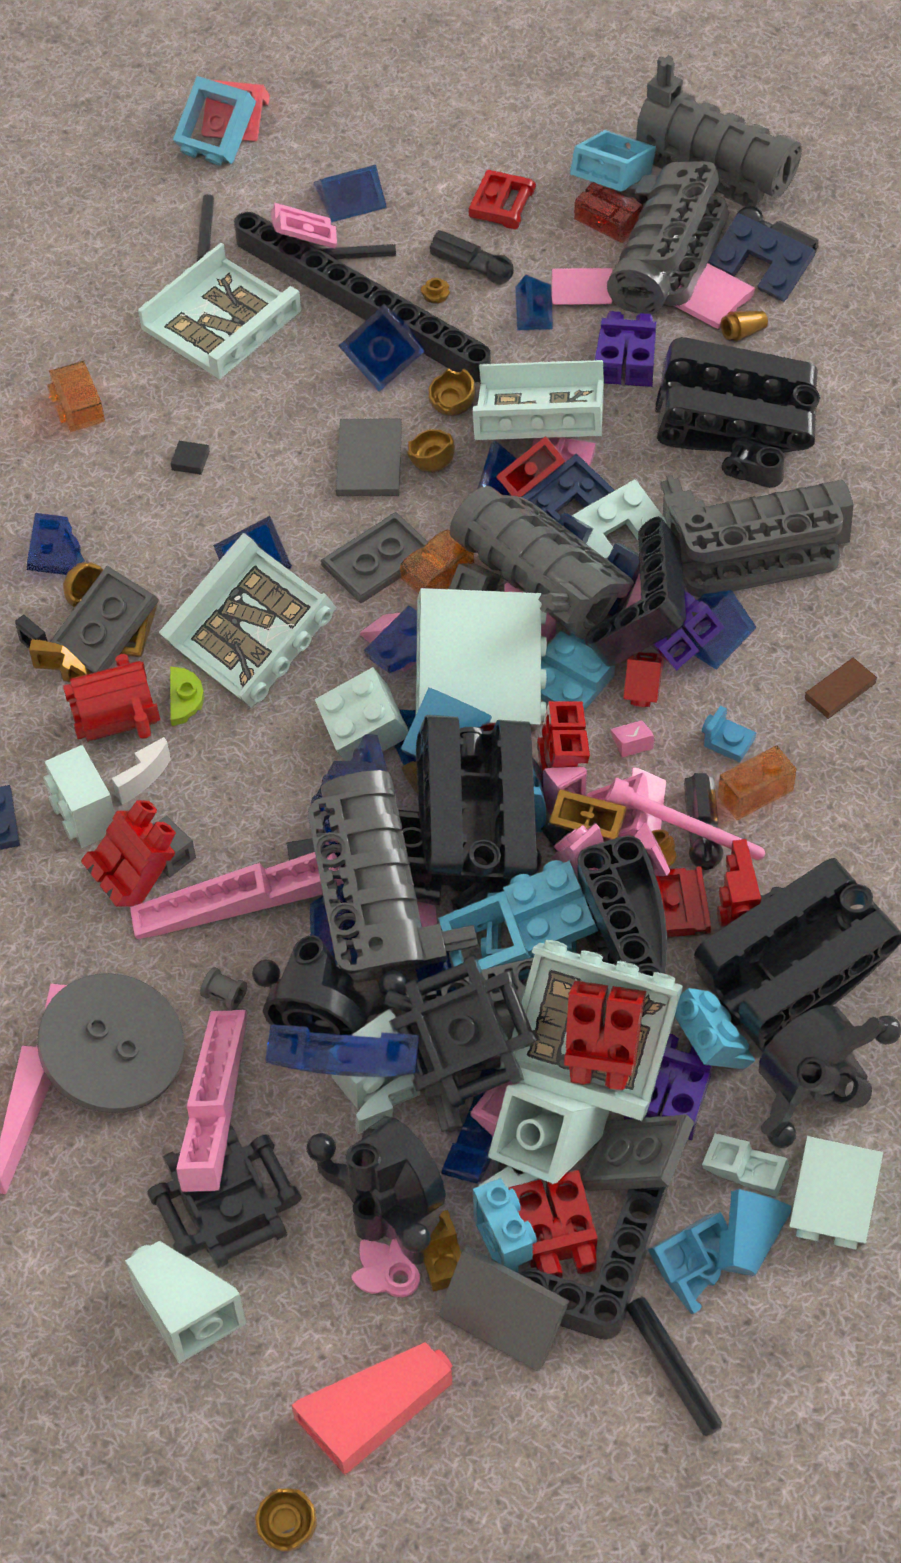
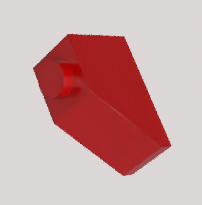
M545 436L499 473L496 478L511 496L523 497L563 465L566 460Z
M640 651L627 659L623 699L631 700V705L650 707L651 702L657 703L664 658L659 653Z

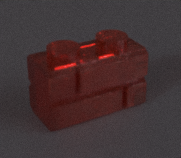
M592 182L574 202V219L624 243L639 220L643 205L634 198H627L615 192L612 188Z

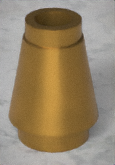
M730 311L721 319L723 336L725 339H733L735 342L768 326V318L764 311Z

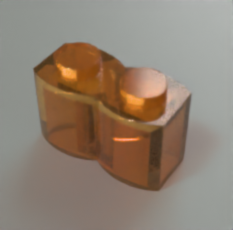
M448 529L435 535L424 547L417 549L400 564L401 579L418 594L421 588L448 589L458 564L475 563L474 553L467 551L453 540Z

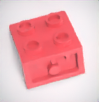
M212 80L248 91L256 100L242 140L257 141L262 105H268L270 98L265 86ZM206 98L201 134L205 137L223 138L235 106Z

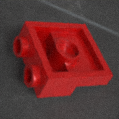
M747 839L733 840L731 855H726L727 872L724 874V887H719L721 905L717 906L720 927L727 926L761 903V895Z

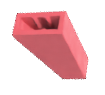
M424 1342L297 1400L291 1405L294 1419L341 1472L346 1475L452 1384V1363L441 1350L437 1349L434 1352Z

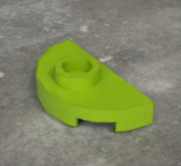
M170 666L171 725L175 726L188 722V718L195 715L198 710H201L205 696L201 680L193 672L182 667Z

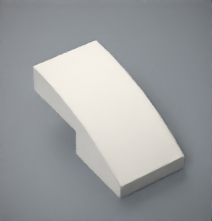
M164 737L135 752L137 765L112 778L115 795L122 805L147 789L167 767L171 758L168 743Z

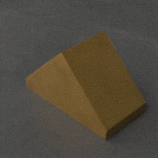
M559 789L549 823L570 832L578 829L581 825H584L587 829L597 824L600 827L603 840L608 841L618 838L627 807Z

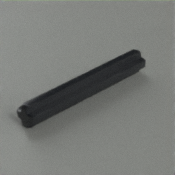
M644 1297L633 1300L628 1304V1313L700 1431L705 1436L717 1432L721 1428L722 1420L649 1302Z

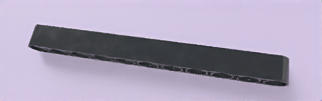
M242 212L234 218L236 243L241 249L454 372H461L465 369L474 379V382H481L480 364H491V351L482 342L307 242L276 232L273 223L258 214Z

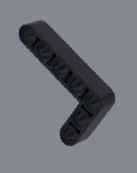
M659 516L646 521L638 531L642 600L599 623L589 631L586 637L587 644L608 667L619 664L676 632L686 620L681 544L676 535Z
M668 1187L628 1189L594 1288L538 1270L529 1269L520 1273V1275L564 1299L577 1304V1307L574 1309H566L560 1323L561 1327L605 1340L614 1338L619 1334L628 1311V1304L631 1302ZM639 1211L646 1213L648 1217L636 1219L631 1214ZM632 1245L637 1250L632 1253H626L620 1247ZM619 1278L624 1280L626 1284L614 1287L608 1281ZM607 1312L615 1318L606 1322L599 1320L596 1315Z

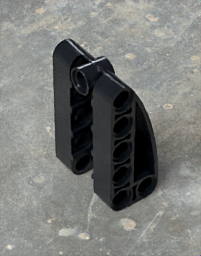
M676 338L671 342L662 366L661 386L655 405V413H659L657 439L663 445L688 450L732 452V444L738 438H746L755 443L776 447L783 453L807 450L815 444L816 408L820 401V394L817 391V367L806 361L691 338Z
M425 715L416 740V773L419 822L426 873L431 875L465 876L475 883L485 882L489 878L512 879L519 874L535 875L537 850L530 722L498 719L493 730L483 731L477 727L460 728L459 718L455 716ZM474 858H482L488 865H481Z
M628 835L583 849L578 857V881L598 929L597 932L585 936L591 951L603 956L602 961L606 963H615L617 965L618 961L627 962L638 966L639 973L653 976L654 972L666 974L667 931L665 912L658 882L644 844L640 839ZM590 868H597V869H599V870L593 871V870H589V869H590Z
M830 858L704 940L695 950L694 959L698 975L716 995L720 1004L728 1010L732 1017V1024L735 1026L739 1024L757 1047L764 1052L766 1046L776 1034L792 1020L811 1009L825 1005L834 1006L859 985L901 944V931L874 903L871 890L865 885L858 884L836 858ZM854 905H863V906H864V907L861 908V909H853V908H850L851 906H854Z

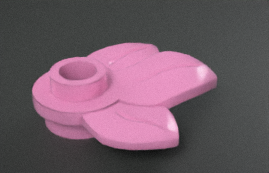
M392 1239L390 1246L369 1240H362L360 1242L359 1254L363 1268L351 1276L352 1281L358 1288L371 1294L387 1292L394 1297H407L417 1290L420 1283L419 1271L416 1265L402 1253L397 1239ZM398 1275H404L408 1280L406 1283L398 1284L394 1282V1278Z

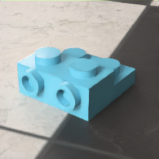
M560 631L546 647L545 657L541 656V669H546V687L541 689V700L546 703L548 701H583L585 711L615 676V665L606 666L592 648L586 645L584 639H579L573 633L567 635Z
M560 860L551 861L543 867L542 872L532 876L519 874L511 879L510 885L503 887L531 958H534L535 955L532 953L533 947L538 943L545 944V940H554L568 944L598 931L570 860L564 863Z
M687 988L680 995L674 1017L704 1065L745 1069L755 1061L748 1050L749 1044L747 1040L738 1033V1030L730 1021V1013L720 1004L714 994L709 991Z
M499 1178L473 1189L474 1222L491 1258L518 1273V1266L533 1259V1244L537 1240L530 1222H524L518 1213L521 1210V1206L515 1191L508 1189L502 1178Z

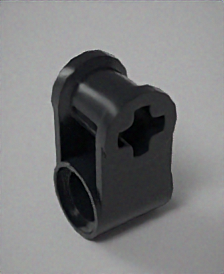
M738 438L732 444L730 456L726 457L721 465L723 472L727 476L772 488L783 482L785 457L784 453L776 447L755 443L746 438Z

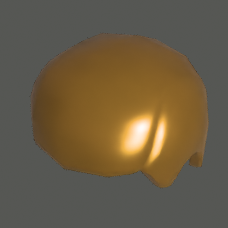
M447 369L442 375L434 378L428 387L429 402L439 413L453 416L467 411L475 398L474 379L465 369L461 372Z
M428 429L419 433L413 440L408 442L407 454L413 465L422 471L436 472L444 469L450 464L455 453L454 440L451 434L442 430Z
M92 562L78 563L67 573L63 582L65 599L71 606L75 608L102 573L103 569L101 566Z
M276 1489L266 1496L258 1506L255 1515L257 1534L272 1549L279 1551L299 1549L313 1536L317 1525L316 1508L309 1497L299 1489ZM295 1527V1528H294L291 1532H289V1533H282V1532H284V1531H286V1530H289V1529Z

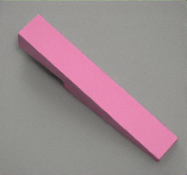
M313 852L264 869L260 863L132 906L130 910L134 936L136 939L158 936L323 895L316 855ZM332 853L327 859L334 860L337 856L335 853ZM339 866V867H336V868H329V869H331V870H333V871H339V868H341V867ZM334 879L337 882L338 890H343L344 882L342 879Z
M50 984L45 1010L52 998L67 985ZM37 1046L21 1047L0 1137V1194L7 1193L51 1084L40 1063Z
M246 1010L211 1011L186 1106L189 1121L176 1168L182 1192L219 1190L246 1029Z

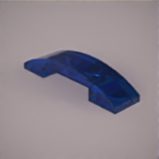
M270 1025L265 1061L266 1063L290 1069L339 1076L388 1077L415 1074L420 1037L419 1035L381 1033V1038L309 1033L307 1027Z
M493 1068L489 1070H483L481 1072L480 1077L497 1071L498 1069ZM486 1092L473 1097V1102L456 1143H452L441 1175L478 1184L483 1178L492 1160L488 1158L493 1136L471 1116V1111Z

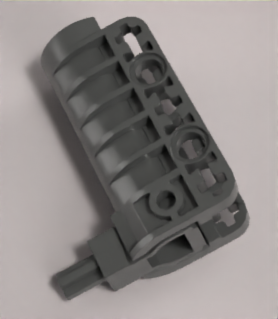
M673 475L666 476V480L660 482L664 493L663 516L666 524L681 544L683 582L688 593L695 597H707L834 571L839 565L840 552L837 545L850 542L854 504L848 486L843 480L825 482L819 485L800 487L783 492H774L757 497L753 496L737 501H727L711 506H705L703 500L695 501L692 490L683 491L679 479H674ZM825 554V556L827 558H830V560L824 559L823 557H820V555ZM797 559L802 564L789 566L786 564V561ZM763 566V568L768 571L762 572L761 569H758V567ZM728 571H734L740 576L726 578L723 574ZM713 575H717V581H715ZM701 578V581L705 583L699 585L695 579Z

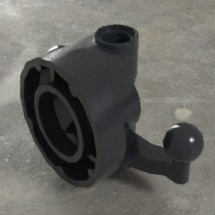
M314 935L303 937L295 944L281 979H279V966L269 959L258 961L252 970L254 982L261 987L270 988L262 1010L266 1021L277 1032L292 1041L327 1052L363 1028L369 1016L380 1014L393 1008L384 1004L389 990L407 996L405 992V983L407 981L401 972L390 970L383 973L379 979L378 987L380 991H357L353 986L352 977L347 972L336 967L337 964L323 941Z
M825 1005L807 1011L780 1030L766 1046L759 1060V1073L776 1093L770 1117L761 1126V1131L767 1135L769 1142L777 1148H787L793 1144L796 1139V1129L789 1120L796 1107L809 1094L817 1103H825L832 1100L852 1108H860L866 1105L871 1099L872 1086L869 1080H867L868 1075L852 1052L874 1039L884 1045L895 1043L901 1036L899 1021L893 1016L884 1015L879 1018L871 1017L863 1025L853 1026L837 1006ZM853 1081V1090L846 1096V1086Z
M385 1116L362 1133V1139L347 1150L346 1165L334 1163L331 1160L336 1150V1143L331 1136L326 1133L314 1134L308 1140L306 1146L307 1153L312 1160L317 1162L318 1172L328 1182L345 1189L353 1202L355 1232L358 1237L369 1241H377L383 1237L397 1239L402 1253L413 1264H422L425 1260L424 1250L430 1244L431 1234L425 1225L418 1222L445 1204L446 1192L442 1176L434 1159L421 1140L409 1127L398 1119Z

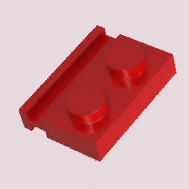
M701 866L696 867V870H686V868L670 869L667 876H656L665 912L667 937L695 935V932L705 931V934H710L711 921Z

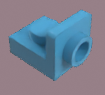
M720 706L714 715H708L703 724L702 733L705 734L704 747L740 763L754 742L756 732L726 719L727 708Z

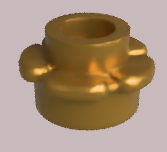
M431 278L425 282V285H422L421 294L429 303L439 304L444 302L449 296L450 285L447 281L440 278Z

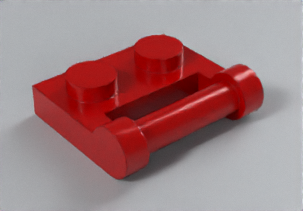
M487 169L469 206V217L503 224L505 228L517 230L521 223V213L529 196L534 194L536 183L526 177ZM511 190L518 191L511 210H504L503 208Z

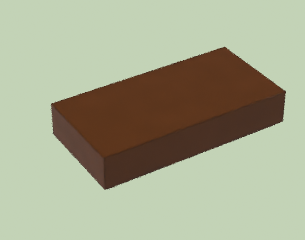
M853 657L805 692V700L829 719L875 685L877 677Z

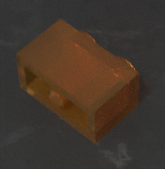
M84 360L49 370L51 383L47 384V390L51 401H58L59 405H56L55 409L60 423L66 422L69 431L73 432L105 422L102 402Z
M778 745L720 774L718 798L733 817L739 820L794 791L797 769Z

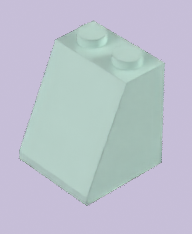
M522 1083L508 1085L488 1158L552 1184L557 1183L601 1139L609 1111Z
M807 1136L789 1226L790 1228L797 1229L796 1237L818 1241L819 1235L822 1234L835 1237L833 1245L855 1250L857 1243L866 1244L883 1152Z
M161 1241L151 1246L144 1245L138 1248L130 1258L125 1260L137 1296L179 1364L246 1324L240 1294L234 1286Z

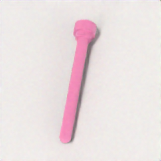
M617 777L613 780L605 799L607 802L626 807L631 806L729 849H732L733 840L741 839L633 792V788L629 787L628 782ZM747 841L751 858L755 860L763 859L765 856L764 849Z

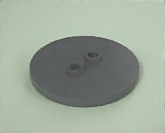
M101 973L82 977L71 982L52 998L39 1025L37 1048L40 1063L45 1074L54 1087L66 1098L93 1111L124 1113L152 1103L168 1089L181 1066L184 1054V1035L175 1010L167 999L152 986L127 975Z

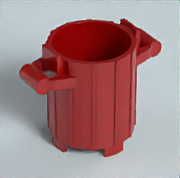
M120 654L115 658L117 667L70 679L71 684L63 685L66 700L70 704L74 718V729L78 740L86 738L87 742L133 729H137L138 736L141 739L151 736L150 725L157 723L161 719L157 703L153 704L143 662L139 660L130 663L126 654Z

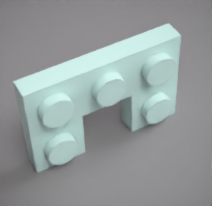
M636 479L572 515L594 528L586 544L605 559H608L613 548L605 537L609 533L626 524L638 540L639 529L649 519L659 516L666 523L665 518Z

